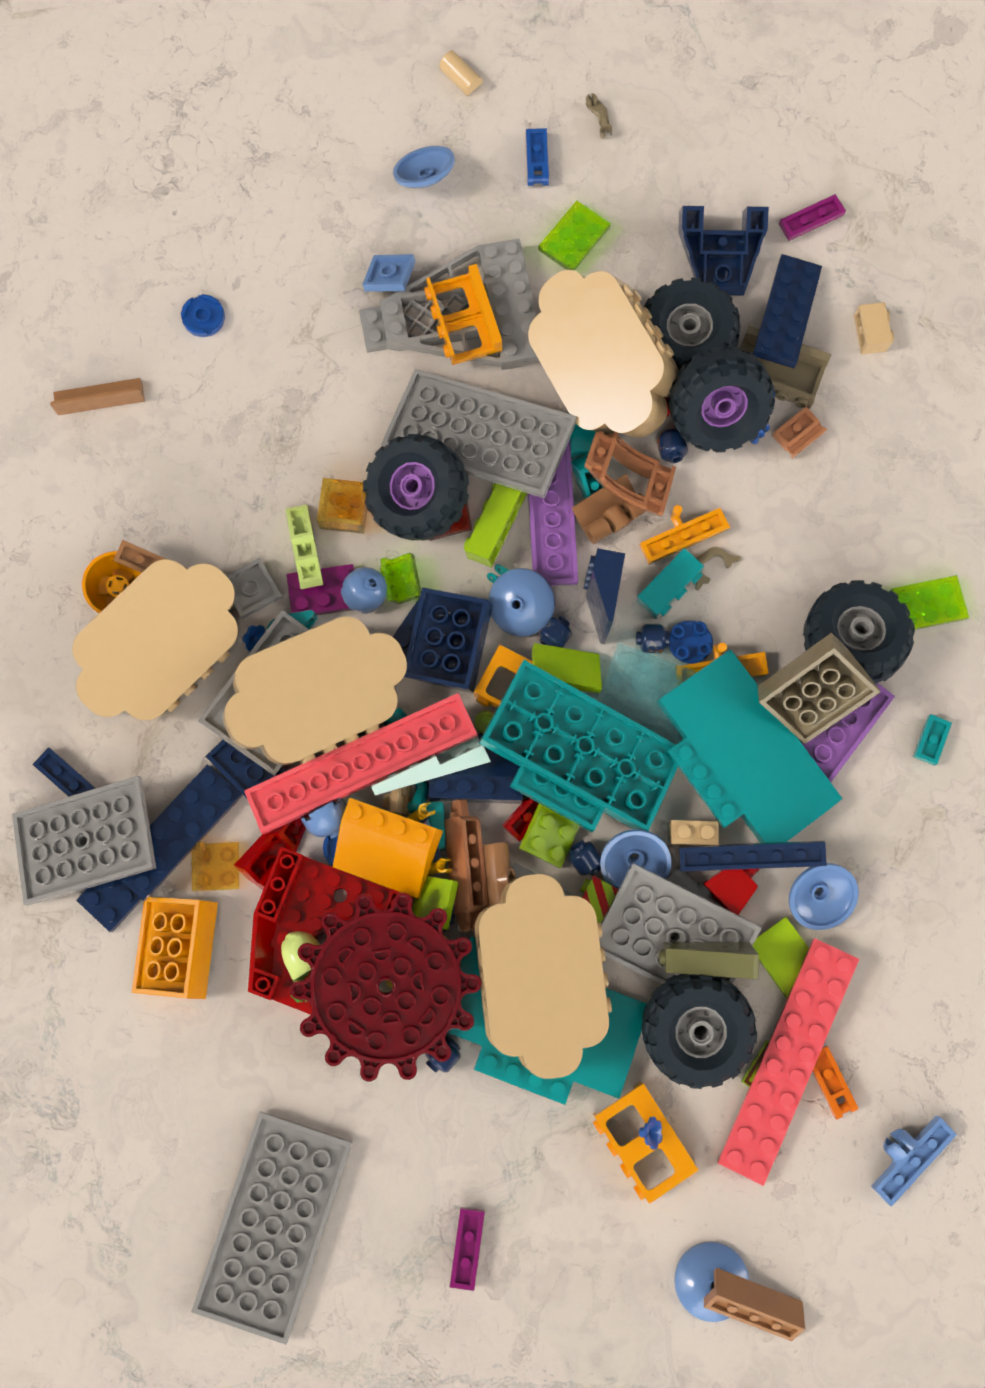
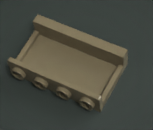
M748 326L740 347L741 351L744 350L753 354L759 333L758 328ZM802 344L795 368L756 358L764 365L773 382L775 389L774 397L776 399L786 400L795 403L800 408L807 407L810 409L816 399L817 390L832 354Z

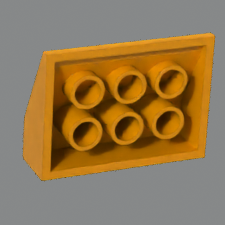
M349 798L341 820L333 867L393 890L405 892L419 899L443 830Z
M149 897L144 901L132 993L186 999H206L218 907L217 902Z

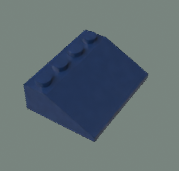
M597 548L596 555H591L583 589L587 590L586 599L600 644H605L614 620L625 553Z
M422 587L407 652V669L404 677L474 693L493 604L487 599Z
M478 734L479 740L481 739L483 734ZM484 747L491 762L430 779L429 801L452 802L467 800V802L521 804L523 794L509 787L520 766Z

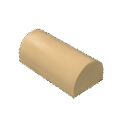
M453 50L443 56L440 61V70L466 96L482 85V78Z

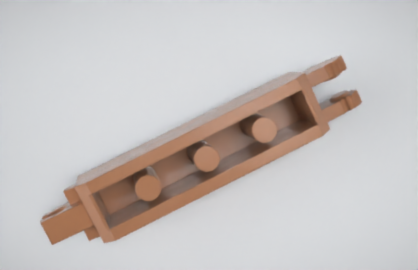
M456 800L451 802L450 819L444 820L447 859H451V861H448V869H452V872L449 873V880L459 882L454 901V914H457L460 931L467 932L470 928L475 931V921L479 913L488 907L480 820L477 816H470L467 800Z

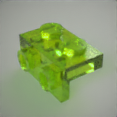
M407 553L393 559L381 558L380 571L387 584L388 600L396 604H402L420 598L421 586L414 554Z

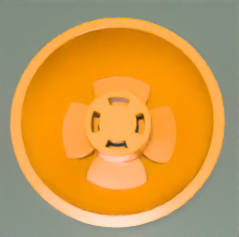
M117 551L107 552L96 557L90 562L83 574L82 591L84 598L97 613L103 611L124 588L126 589L141 574L134 569L113 561Z

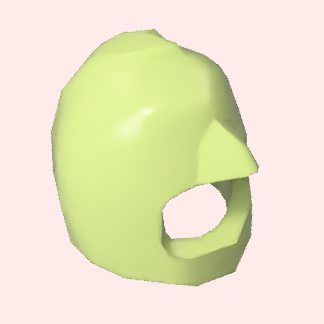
M291 932L286 935L285 940L282 942L283 961L294 982L303 980L311 971L310 965L302 961L298 956L300 945L303 943L320 945L307 932Z

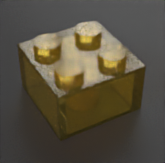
M323 478L317 515L320 529L364 534L367 507L365 504L366 492H363V482Z

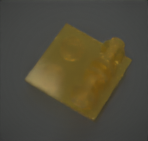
M239 842L197 843V846L192 850V892L239 889V870L233 866L239 860Z

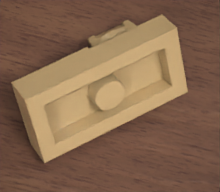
M412 785L392 790V793L384 794L382 808L389 809V812L398 815L409 816L407 804L411 800Z

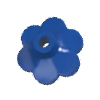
M251 625L248 627L247 632L242 638L248 651L251 652L266 631L264 626Z
M651 1116L644 1127L639 1129V1136L645 1138L646 1145H649L653 1150H656L658 1144L662 1142L661 1122L657 1121L656 1117Z

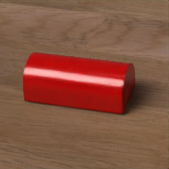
M527 797L502 824V827L520 842L525 836L539 803Z

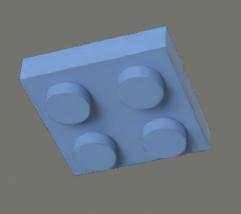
M414 254L374 255L362 284L364 291H405L416 262Z

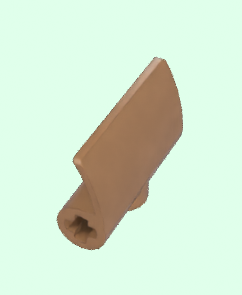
M627 474L615 480L624 488L636 493ZM605 488L600 489L572 507L578 523L593 544H596L613 532L620 531L629 525L632 520L646 512L621 501Z
M505 842L483 845L488 906L500 904L504 887L516 878L515 871L509 866L508 843Z

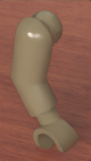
M591 93V96L588 94L586 106L598 117L599 125L601 126L600 137L604 139V132H609L610 135L613 134L612 126L609 124L608 110L594 93Z

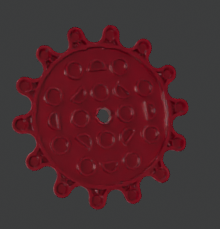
M405 892L395 896L393 905L388 910L378 909L370 895L361 894L355 901L356 914L352 919L343 920L334 912H327L322 916L321 925L327 933V939L323 944L303 943L298 948V956L302 961L310 965L311 974L306 980L294 982L290 987V994L295 999L308 1001L312 1006L311 1015L300 1024V1032L305 1037H312L316 1034H324L328 1037L330 1046L325 1053V1061L330 1066H338L347 1057L357 1058L361 1065L360 1076L364 1081H374L378 1076L380 1068L388 1063L396 1066L401 1078L411 1080L416 1076V1060L421 1054H430L440 1062L447 1061L451 1056V1049L445 1040L446 1033L453 1028L467 1031L474 1025V1017L462 1008L461 999L468 993L479 991L482 982L476 974H466L460 968V961L470 953L472 943L466 937L448 940L443 936L442 928L447 921V914L444 909L435 908L427 916L421 918L413 914L411 908L412 898ZM383 980H391L393 983V989L388 993L380 990L379 984Z

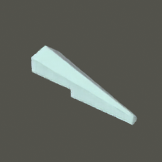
M477 736L438 755H433L423 762H417L400 773H393L388 776L389 778L372 784L371 788L374 794L378 795L491 761L484 746L478 744L480 740Z

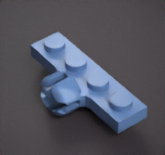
M936 1115L914 1138L903 1129H897L890 1133L898 1143H892L886 1137L883 1147L885 1152L891 1157L892 1163L871 1187L889 1206L892 1207L956 1137L957 1134L941 1117Z

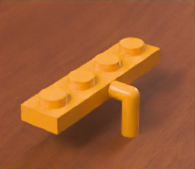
M680 505L674 506L670 518L675 528L639 544L648 564L650 565L684 548L686 549L729 530L730 526L721 508L683 524L680 518L682 507Z
M717 643L713 646L715 660L726 651L727 645L725 643ZM765 652L736 656L751 677L769 674ZM714 660L674 667L677 686Z

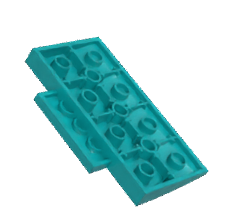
M730 649L657 701V704L684 739L667 752L723 828L741 816L760 843L787 842L843 798L799 739L759 703L757 683Z
M526 660L522 661L478 743L520 766L509 787L590 832L595 831L603 813L632 829L649 831L678 768L667 752L676 744Z
M470 936L469 940L472 943V950L462 958L460 968L466 974H476L479 976L475 937ZM481 988L475 993L464 995L461 999L462 1008L474 1017L473 1027L467 1031L453 1028L447 1033L482 1046L473 1068L475 1071L566 1105L573 1082L620 1099L642 1031V1014L647 1004L605 988L606 998H610L612 1011L608 1013L609 1028L607 1034L597 1045L582 1048V1059L576 1070L567 1076L544 1079L537 1077L523 1066L518 1056L505 1055L490 1043L485 1031Z

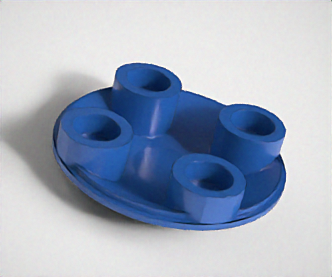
M683 621L675 625L669 633V649L673 656L681 662L688 664L699 663L705 660L712 651L713 638L704 622Z

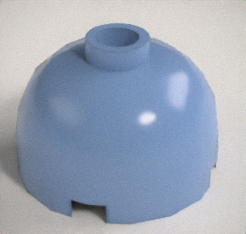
M369 567L353 570L345 577L343 587L341 588V594L347 606L363 614L371 613L378 609L384 603L388 593L385 578L380 572Z
M337 798L338 802H330L311 812L308 820L306 816L302 817L301 821L306 829L316 837L322 838L329 835L332 839L338 836L341 820L347 806L343 798Z

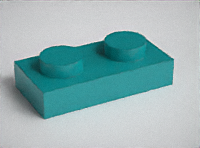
M932 714L928 715L913 757L933 766L937 765L952 722Z

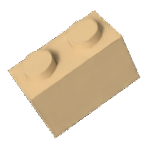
M885 302L859 305L854 314L861 355L887 352L894 341V332L890 330V312L886 310Z
M671 820L668 822L667 846L719 845V822Z

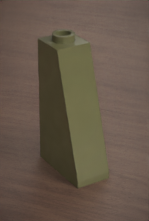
M663 942V950H659V964L663 965L666 973L758 979L759 954L750 942Z

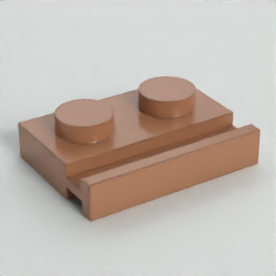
M805 407L774 431L772 437L785 451L791 454L793 459L821 437L827 429Z

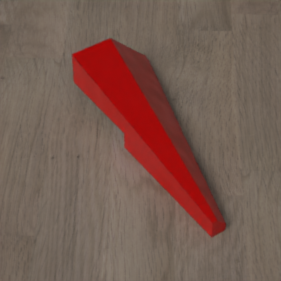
M302 817L266 834H262L233 866L249 881L263 890L280 848L284 847L294 852L297 851L306 830L301 821Z

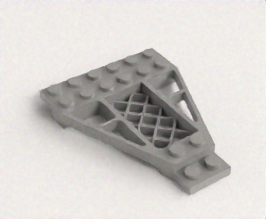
M520 238L478 245L408 285L405 291H398L380 301V306L359 310L367 353L386 349L395 351L411 350L445 357L443 348L433 346L445 344L444 338L440 339L438 333L432 330L438 320H433L429 326L420 322L424 315L433 319L431 311H429L432 301H427L424 290L415 291L427 285L426 278L430 277L431 282L446 273L449 274V279L453 278V269L474 257H479L483 277L482 282L502 338V351L498 352L499 358L483 356L469 361L501 367V370L523 367L525 362L539 360L528 338L529 327L536 317ZM462 288L436 295L438 305L442 308L440 310L442 315L445 311L452 314L465 310L467 307L469 308L468 301L462 298V296H466ZM448 299V301H447L446 303H443L442 301H440V300ZM454 299L463 304L458 311L450 307ZM421 303H427L425 307L420 305ZM412 307L421 311L416 319L407 314ZM405 319L412 323L408 329L406 328ZM416 326L424 330L421 336H415L411 333ZM475 326L456 330L448 334L450 342L462 341L464 351L453 350L455 354L468 351L466 340L480 338Z

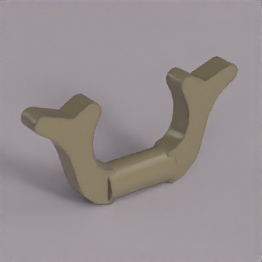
M712 547L696 558L701 564H704L711 558L719 556L724 560L726 568H730L732 563L740 561L741 556H733L719 547ZM703 574L702 578L697 582L695 589L698 591L703 584H708L711 579Z

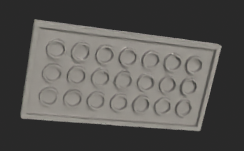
M415 369L381 445L385 447L389 444L390 440L398 436L405 437L408 434L430 436L443 442L460 457L464 464L465 472L468 475L545 499L576 425L577 416Z
M262 1111L259 1112L196 1296L192 1313L285 1345L288 1343L353 1143L352 1141Z

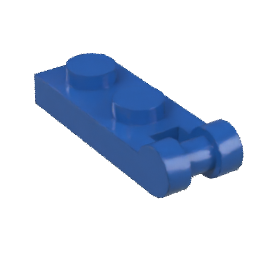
M547 128L526 129L527 185L542 184V186H549ZM534 171H542V175H534Z

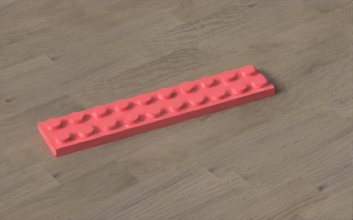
M459 693L244 790L260 832L266 834L314 812L330 802L338 801L337 798L351 795L388 778L393 773H399L417 762H423L433 755H438L477 737L478 734Z
M813 938L751 1086L747 1091L717 1161L718 1164L764 1186L859 962L858 958Z

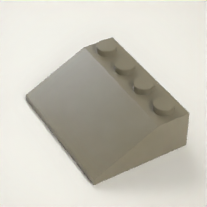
M832 633L757 686L759 703L804 744L880 693V689L848 648Z

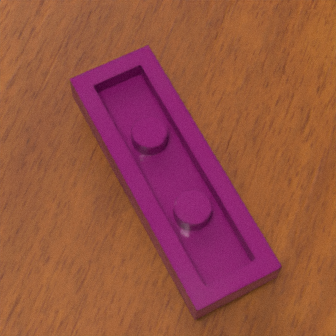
M836 194L781 219L779 226L788 241H791L844 216L846 210Z
M460 1207L450 1288L470 1291L475 1289L485 1215L484 1210Z

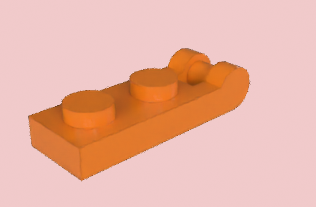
M828 1046L822 1047L812 1073L829 1105L832 1115L838 1120L843 1117L844 1113L848 1111L852 1113L858 1110V1106ZM843 1096L845 1102L838 1105L836 1099Z

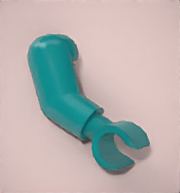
M426 781L415 784L416 792L413 801L407 804L410 813L418 810L419 806L427 801L429 790Z

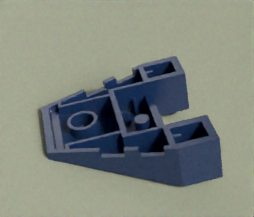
M682 206L679 210L678 233L693 276L701 278L702 282L708 283L711 281L719 285V289L721 291L725 290L730 296H744L763 239L768 230L769 207L747 206L742 212V230H703L704 206Z

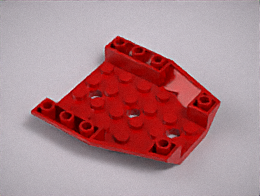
M281 847L253 913L248 992L311 1015V1004L305 1001L297 1003L290 994V987L294 981L284 964L281 950L282 942L285 940L286 935L291 932L300 931L310 933L317 939L318 935L322 933L327 934L321 925V918L325 913L334 912L343 920L352 919L356 914L355 901L361 894L370 895L378 909L388 910L393 905L395 896L401 892L383 887ZM338 889H344L347 892V898L344 902L339 903L334 899V894Z

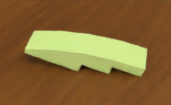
M302 505L287 508L286 515L301 589L323 585L308 506Z

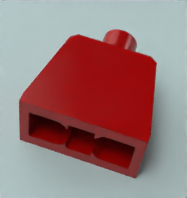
M760 869L721 870L702 884L714 895L713 898L722 907L739 915L758 888V885L751 878Z

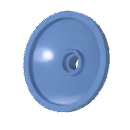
M428 146L417 149L405 155L397 162L393 169L395 181L407 188H427L433 186L450 173L455 164V157L453 152L444 146Z
M517 568L505 572L497 578L489 593V601L493 604L491 612L493 620L502 630L511 635H533L546 626L554 614L555 596L551 585L541 574L531 569ZM515 600L520 602V608L515 607Z
M641 829L627 830L615 835L605 845L600 858L603 878L608 884L619 889L632 862L667 879L670 873L672 863L670 851L666 843L656 834ZM633 853L638 854L635 858L630 857Z
M827 863V866L809 867L796 878L791 886L788 900L790 911L801 925L809 929L826 930L843 923L855 909L859 894L858 885L853 875L840 865Z
M702 1242L688 1249L680 1258L674 1277L676 1293L684 1308L694 1317L707 1322H719L730 1318L704 1308V1297L712 1290L711 1283L714 1282V1270L719 1268L749 1280L747 1268L741 1257L730 1247L718 1242Z

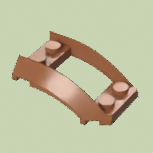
M604 431L596 432L584 467L607 491L621 501L654 515L663 516L676 466L672 465L669 468L660 465L659 460L646 456L629 446L618 436V432H614V434H604ZM612 456L629 470L649 479L644 497L624 488L606 473Z

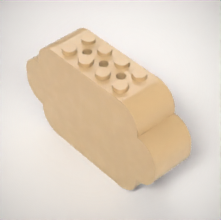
M563 270L551 277L540 291L539 307L541 313L533 319L528 331V338L532 349L569 414L577 416L576 424L579 427L595 432L604 431V434L618 432L634 438L648 436L663 424L667 416L668 407L665 397L670 394L669 391L672 383L678 377V367L672 358L674 355L673 350L662 341L663 334L658 326L652 324L650 320L652 315L646 307H642L639 302L642 299L636 289H632L628 284L604 271L593 272L585 277L574 270Z
M165 559L152 563L76 636L72 652L75 661L83 669L76 681L77 695L82 703L93 713L103 717L116 716L126 711L136 719L152 720L167 710L171 713L181 703L179 698L183 694L189 696L198 687L195 683L201 677L205 680L214 671L212 666L217 661L222 663L231 655L228 650L237 640L238 626L234 617L229 613L235 601L234 587L229 578L220 569L210 564H197L186 570L181 564L173 560Z
M353 617L336 618L248 656L241 661L233 679V687L236 694L228 701L223 714L225 728L236 745L244 749H257L261 747L266 758L275 764L289 765L297 761L300 764H304L316 758L314 753L320 751L323 755L336 749V743L342 742L345 745L358 739L357 734L363 732L365 736L380 729L378 724L389 719L396 710L398 699L394 686L403 679L406 673V657L400 644L392 636L384 633L370 635L366 626Z
M545 874L518 877L511 880L504 887L500 904L490 905L483 909L475 921L474 930L479 977L482 982L481 995L485 1031L488 1040L495 1048L505 1055L518 1056L523 1066L537 1077L544 1079L564 1077L574 1072L579 1066L583 1054L582 1048L597 1045L603 1040L609 1028L608 1013L612 1011L610 998H606L605 987H608L609 983L607 973L603 972L602 962H605V951L603 947H600L599 937H602V926L600 922L597 923L596 913L592 905L579 896H564L561 885L554 878Z

